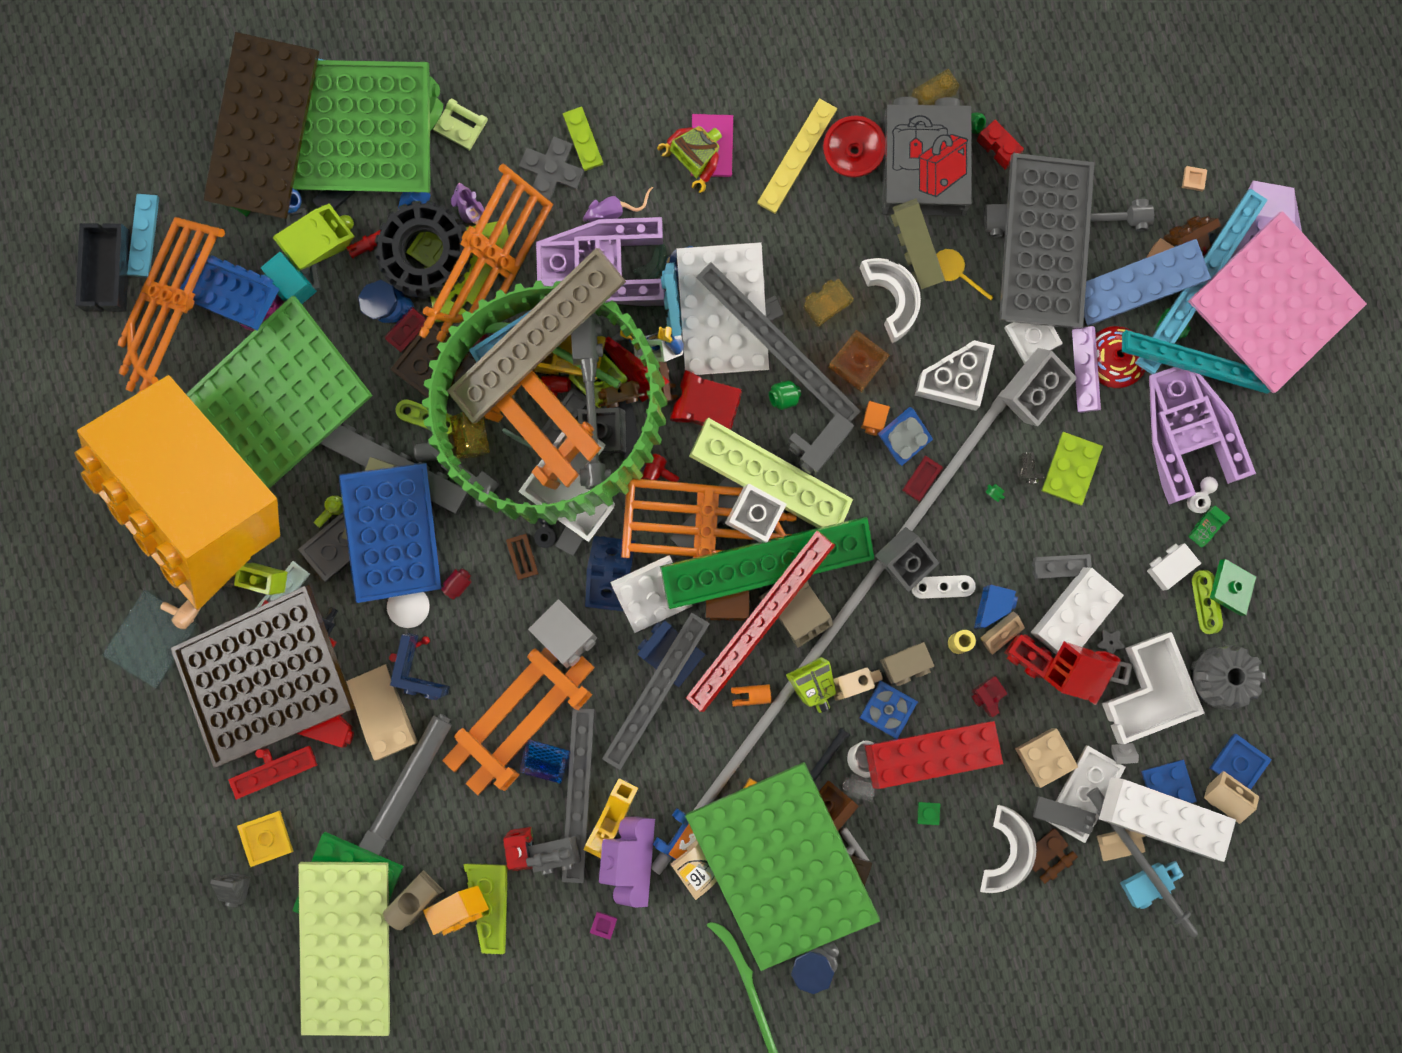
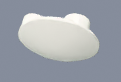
M424 592L390 597L387 602V612L390 619L400 627H416L426 619L429 613V599Z

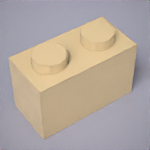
M1223 771L1209 783L1204 799L1240 824L1257 809L1259 796Z

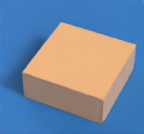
M1186 166L1182 188L1203 191L1207 170Z

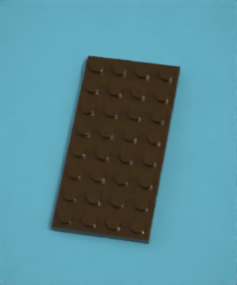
M235 32L204 201L287 219L320 51Z

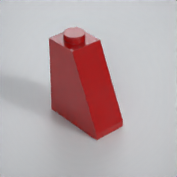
M341 715L297 733L341 748L351 744L354 737V732H352L353 726Z

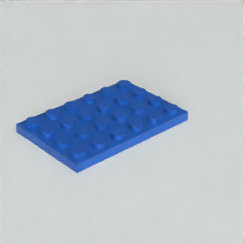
M426 463L340 474L339 482L355 602L360 603L441 589Z

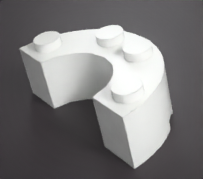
M882 258L864 260L861 262L860 270L867 286L877 285L885 287L895 297L896 311L884 323L890 340L894 343L906 335L917 318L921 302L919 287L912 274L900 264L898 265Z
M1001 805L997 806L993 827L1001 830L1008 837L1010 856L1001 868L984 870L980 892L997 893L1017 886L1029 875L1036 858V841L1029 824L1017 812Z

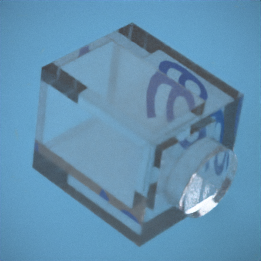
M850 774L849 778L845 777L843 790L846 791L845 794L847 796L873 801L875 788L872 787L871 778Z

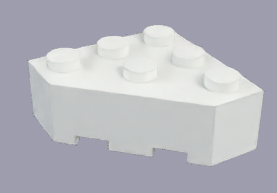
M974 340L936 364L926 368L919 376L915 396L976 411L981 404L995 345Z

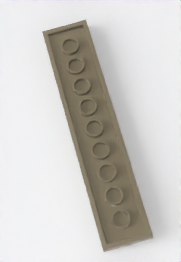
M596 248L447 391L472 423H477L626 283L625 279L601 249Z

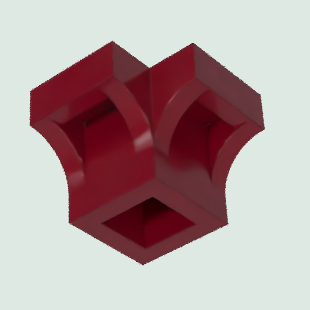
M992 676L971 690L974 694L971 696L978 707L982 706L989 717H994L1000 713L998 703L1001 698L1007 695L997 677Z

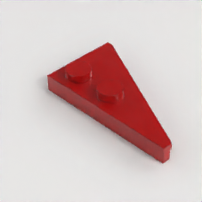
M608 336L604 348L620 371L628 378L627 381L633 380L639 383L640 389L637 391L638 394L644 393V395L639 396L641 401L644 402L649 398L647 391H650V383L645 377V373H648L647 366L644 367L638 357ZM662 376L665 381V385H667L669 383V380Z

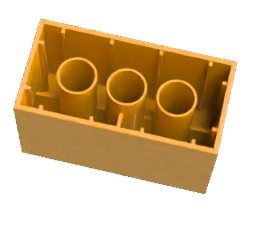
M169 375L77 430L82 448L74 453L81 466L85 469L81 472L83 480L93 493L101 496L114 518L121 525H125L141 550L148 557L151 556L155 560L168 582L174 588H178L196 610L200 609L250 560L252 555L280 537L278 502L275 495Z

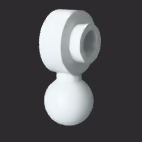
M1205 477L1200 483L1201 491L1195 492L1196 495L1187 499V506L1191 511L1204 513L1209 509L1211 501L1208 495L1215 492L1218 487L1215 478ZM1199 499L1203 501L1202 506H1198Z

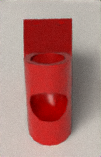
M685 370L680 384L682 396L674 404L670 421L694 423L703 426L705 420L710 418L731 430L742 396L741 389L702 379L696 374Z
M1064 641L1044 679L1063 694L1089 700L1094 705H1097L1121 659L1109 652H1094Z

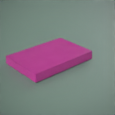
M692 114V128L701 126L707 133L716 128L722 135V138L716 142L719 145V160L712 177H732L733 115Z

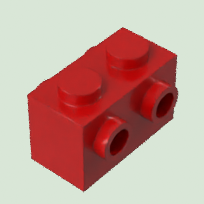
M1026 634L1016 635L1004 652L1008 655L1007 659L1016 666L1020 664L1026 668L1024 672L1034 679L1036 677L1044 678L1054 660L1051 657L1052 653L1043 647L1039 648L1034 644L1035 641Z

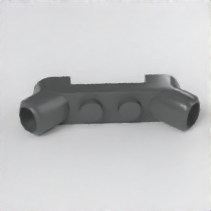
M429 441L428 443L416 444L414 447L415 459L418 462L435 461L440 454L430 445ZM459 464L461 470L464 469L470 474L471 478L469 481L472 485L476 481L484 488L482 492L489 494L491 491L494 493L500 484L483 471L475 477ZM441 465V467H442L443 469H445L447 472H449V470H448L447 468H445L443 465ZM475 499L478 508H488L485 504Z

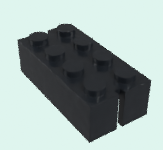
M98 223L79 224L75 306L85 312H104V310L108 312H127L130 230L123 224L103 223L102 226Z

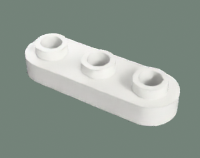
M966 575L924 577L911 591L919 599L967 597L974 592L975 582ZM963 582L968 584L967 590L962 589L961 584ZM941 583L947 585L946 591L940 589ZM920 584H924L926 586V590L924 592L919 590Z

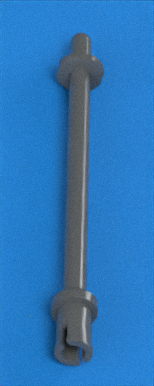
M1096 787L1086 795L1097 808V814L1100 816L1105 797L1099 788ZM1111 824L1176 915V918L1173 920L1174 924L1181 923L1191 937H1197L1198 931L1188 919L1192 913L1190 911L1183 912L1126 830Z

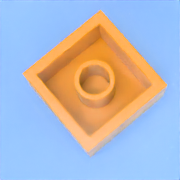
M474 886L456 892L423 910L433 935L442 932L444 936L462 929L469 922L472 923L482 918V913L489 910L479 886Z

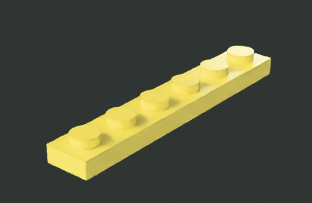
M819 98L757 202L758 205L776 214L835 115L836 107Z

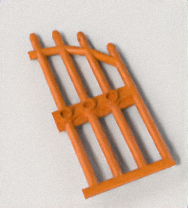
M505 164L499 166V171L503 175L475 228L469 226L468 230L464 232L460 243L464 249L432 308L425 307L423 309V314L428 317L419 333V336L422 338L428 335L429 329L432 328L435 320L444 322L436 339L440 342L445 340L446 334L449 332L448 329L453 323L464 321L462 314L458 313L485 263L492 269L469 312L473 313L479 309L478 301L485 300L498 274L505 277L499 290L507 294L553 206V203ZM511 180L517 186L490 237L487 238L481 233L508 182ZM525 191L530 197L501 249L495 243L522 192ZM538 202L543 207L516 259H514L509 253L534 205ZM470 254H474L478 259L449 314L440 312Z
M174 217L121 334L122 337L118 341V346L124 348L127 344L128 348L122 362L123 365L119 369V374L125 376L129 371V366L132 364L134 367L130 381L126 385V390L132 392L140 376L144 379L139 392L158 382L155 374L182 314H187L194 306L195 301L193 298L195 294L192 292L217 236L223 237L225 235L223 229ZM179 227H183L159 283L155 282ZM192 230H195V235L172 285L168 286L167 284ZM205 233L209 234L184 290H181L180 287ZM148 301L150 303L136 332L135 324L145 302ZM161 305L162 307L140 356H138V348L157 306ZM170 309H173L174 313L148 370L144 368Z
M634 478L627 484L629 492L626 494L621 558H630V552L693 556V558L725 551L715 550L716 537L755 540L738 530L717 528V516H729L732 508L718 507L719 494L739 496L743 488L646 479L638 480ZM635 487L697 492V505L634 500ZM633 509L696 514L695 527L633 522ZM782 512L774 528L775 533L771 534L769 540L792 535L784 532L779 521L787 520L793 522L796 521L797 516L792 513L785 514ZM632 530L694 535V548L631 543Z

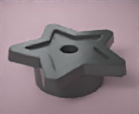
M1105 630L1101 631L1102 641L1097 645V648L1105 649L1112 654L1117 649L1125 648L1124 644L1119 640L1120 631L1112 634Z

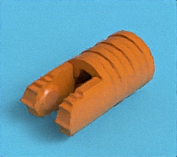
M769 684L731 688V693L733 694L749 693V699H736L732 701L733 706L771 703Z

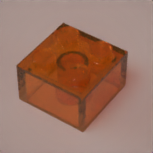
M855 330L830 362L829 368L862 393L890 355L859 331Z

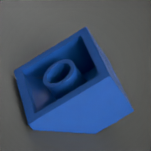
M994 585L984 587L974 629L985 628L1010 613L1012 609H1015L1018 597H1015L1016 591Z

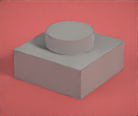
M1133 743L1111 746L1116 764L1138 763L1139 755Z

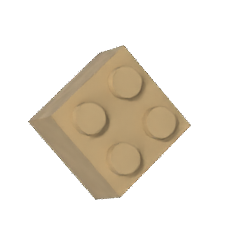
M1051 728L1015 748L1035 786L1039 788L1078 768L1077 763L1056 728Z

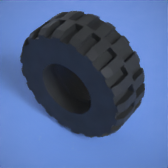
M413 201V205L410 206L403 204L399 206L400 210L396 213L393 211L387 215L389 217L387 222H382L379 227L381 230L380 235H376L375 243L377 244V249H375V257L378 259L377 265L387 281L406 295L413 298L419 297L420 299H428L432 296L438 298L464 249L460 243L467 229L458 216L443 205L439 206L432 201H427L426 203ZM432 232L443 243V252L440 259L431 267L417 269L411 266L405 255L409 241L419 233ZM472 253L470 254L454 286L458 282L461 284L465 279L464 274L466 272H469L471 267L470 259L473 258Z

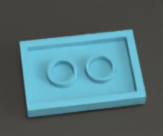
M675 262L666 263L665 270L662 271L661 285L662 289H666L664 297L665 310L669 309L667 327L672 328V336H681L682 319Z

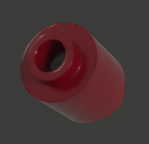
M456 568L445 580L441 590L453 600L456 597H460L472 583L471 579H469L471 574L463 568L460 570Z

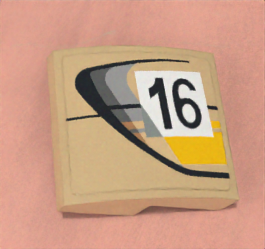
M696 840L685 848L687 852L671 863V866L695 900L717 882Z

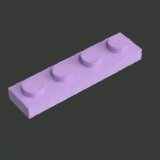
M1089 326L1081 329H1072L1075 376L1077 377L1078 412L1101 410L1095 327Z

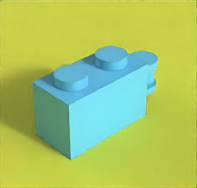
M1176 861L1170 862L1165 866L1160 863L1151 866L1169 892L1175 889L1173 882L1184 876ZM1170 869L1173 873L1172 876H1169L1167 873V871ZM1144 871L1120 882L1129 901L1135 908L1140 907V909H1144L1152 904V900L1158 897L1163 899Z

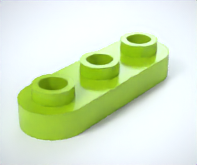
M402 400L397 404L396 414L401 420L428 429L424 426L423 418L425 415H429V411L422 404L411 400ZM411 408V413L405 415L404 410ZM447 413L446 421L450 422L447 433L451 435L457 429V421L452 415Z
M1203 570L1197 571L1192 577L1200 629L1204 633L1215 634L1223 626L1220 604L1210 599L1215 576L1210 571ZM1205 577L1207 578V581H1208L1207 584L1204 583V578H1205ZM1208 599L1211 600V605L1207 603ZM1212 619L1215 622L1214 626L1211 625Z

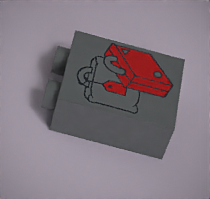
M914 97L895 99L893 105H887L883 117L885 156L883 158L882 215L894 214L892 207L917 198L923 215L965 216L971 206V106H960V100L951 97L937 99L935 105H918V99Z

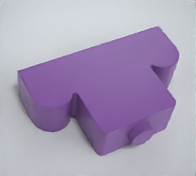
M624 817L619 825L621 838L604 839L602 842L599 883L616 886L613 892L616 904L630 907H648L655 819Z

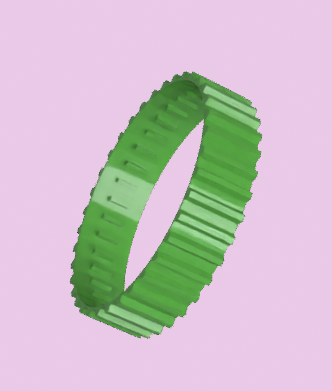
M536 281L534 287L524 288L520 283L515 285L513 292L505 294L502 290L496 291V298L490 302L484 299L478 301L479 309L473 313L465 311L462 314L464 321L458 327L451 326L448 329L451 336L447 342H439L437 348L441 353L437 360L430 361L429 367L433 370L432 378L424 381V386L429 390V397L422 400V406L429 411V417L424 420V426L433 433V436L428 441L440 453L437 456L438 462L449 470L448 475L478 502L485 504L496 513L502 511L513 520H516L521 515L531 524H536L539 518L546 520L550 525L556 524L557 519L566 517L570 522L576 521L577 514L586 512L589 516L594 515L595 507L602 503L608 507L613 504V496L619 492L626 495L629 492L627 484L633 478L640 480L643 477L640 469L644 463H652L654 460L650 452L653 445L661 444L662 439L658 434V429L660 426L666 425V418L661 412V408L667 405V399L661 390L665 386V381L658 369L660 367L659 362L641 329H637L631 316L628 313L622 314L618 305L612 300L608 303L604 302L594 313L599 317L601 315L607 318L613 326L617 324L621 327L620 329L626 337L630 335L634 339L631 342L636 351L642 349L644 354L640 356L644 367L647 366L648 373H645V377L650 383V391H647L650 399L649 408L646 409L647 419L644 427L642 426L640 438L634 445L630 455L623 461V464L604 482L595 486L590 491L579 494L577 497L569 500H560V502L552 504L542 503V505H530L528 502L517 504L508 498L505 501L500 500L491 491L489 494L482 492L484 488L476 481L472 485L469 481L471 478L469 473L464 469H460L459 464L461 462L453 455V445L449 442L447 433L449 430L446 426V406L449 395L447 390L451 387L458 367L469 352V349L486 334L484 331L488 326L502 322L524 311L532 310L561 281H556L553 286H544L542 281Z

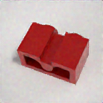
M996 119L979 134L977 142L987 152L992 149L996 153L994 159L1004 170L1010 166L1011 154H1022L1024 150Z

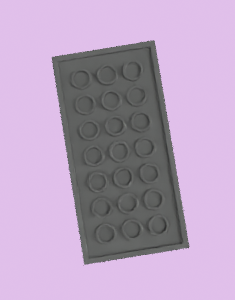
M1019 153L1011 154L999 321L1074 329L1083 328L1094 162Z

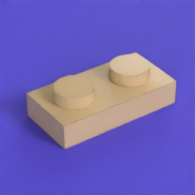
M1013 611L991 630L987 631L981 637V640L986 649L993 655L1025 629L1019 616Z

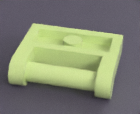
M451 98L433 130L470 151L488 118L473 113L457 104V101ZM454 111L475 122V127L472 128L452 117V112Z

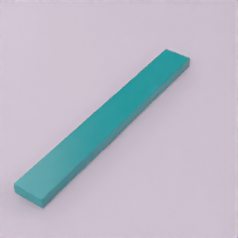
M1125 330L1122 333V352L1263 393L1268 394L1271 392L1245 364Z

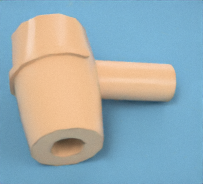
M188 600L180 608L167 602H163L160 607L161 610L174 615L171 619L172 623L177 628L183 630L194 622L195 617L200 609L196 610Z

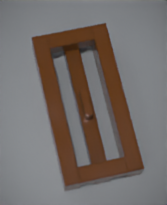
M527 534L507 539L506 542L517 579L522 580L538 575ZM522 539L524 540L529 560L533 571L529 572L526 559L523 553V549L520 543V540ZM513 542H516L525 574L522 575L512 546Z

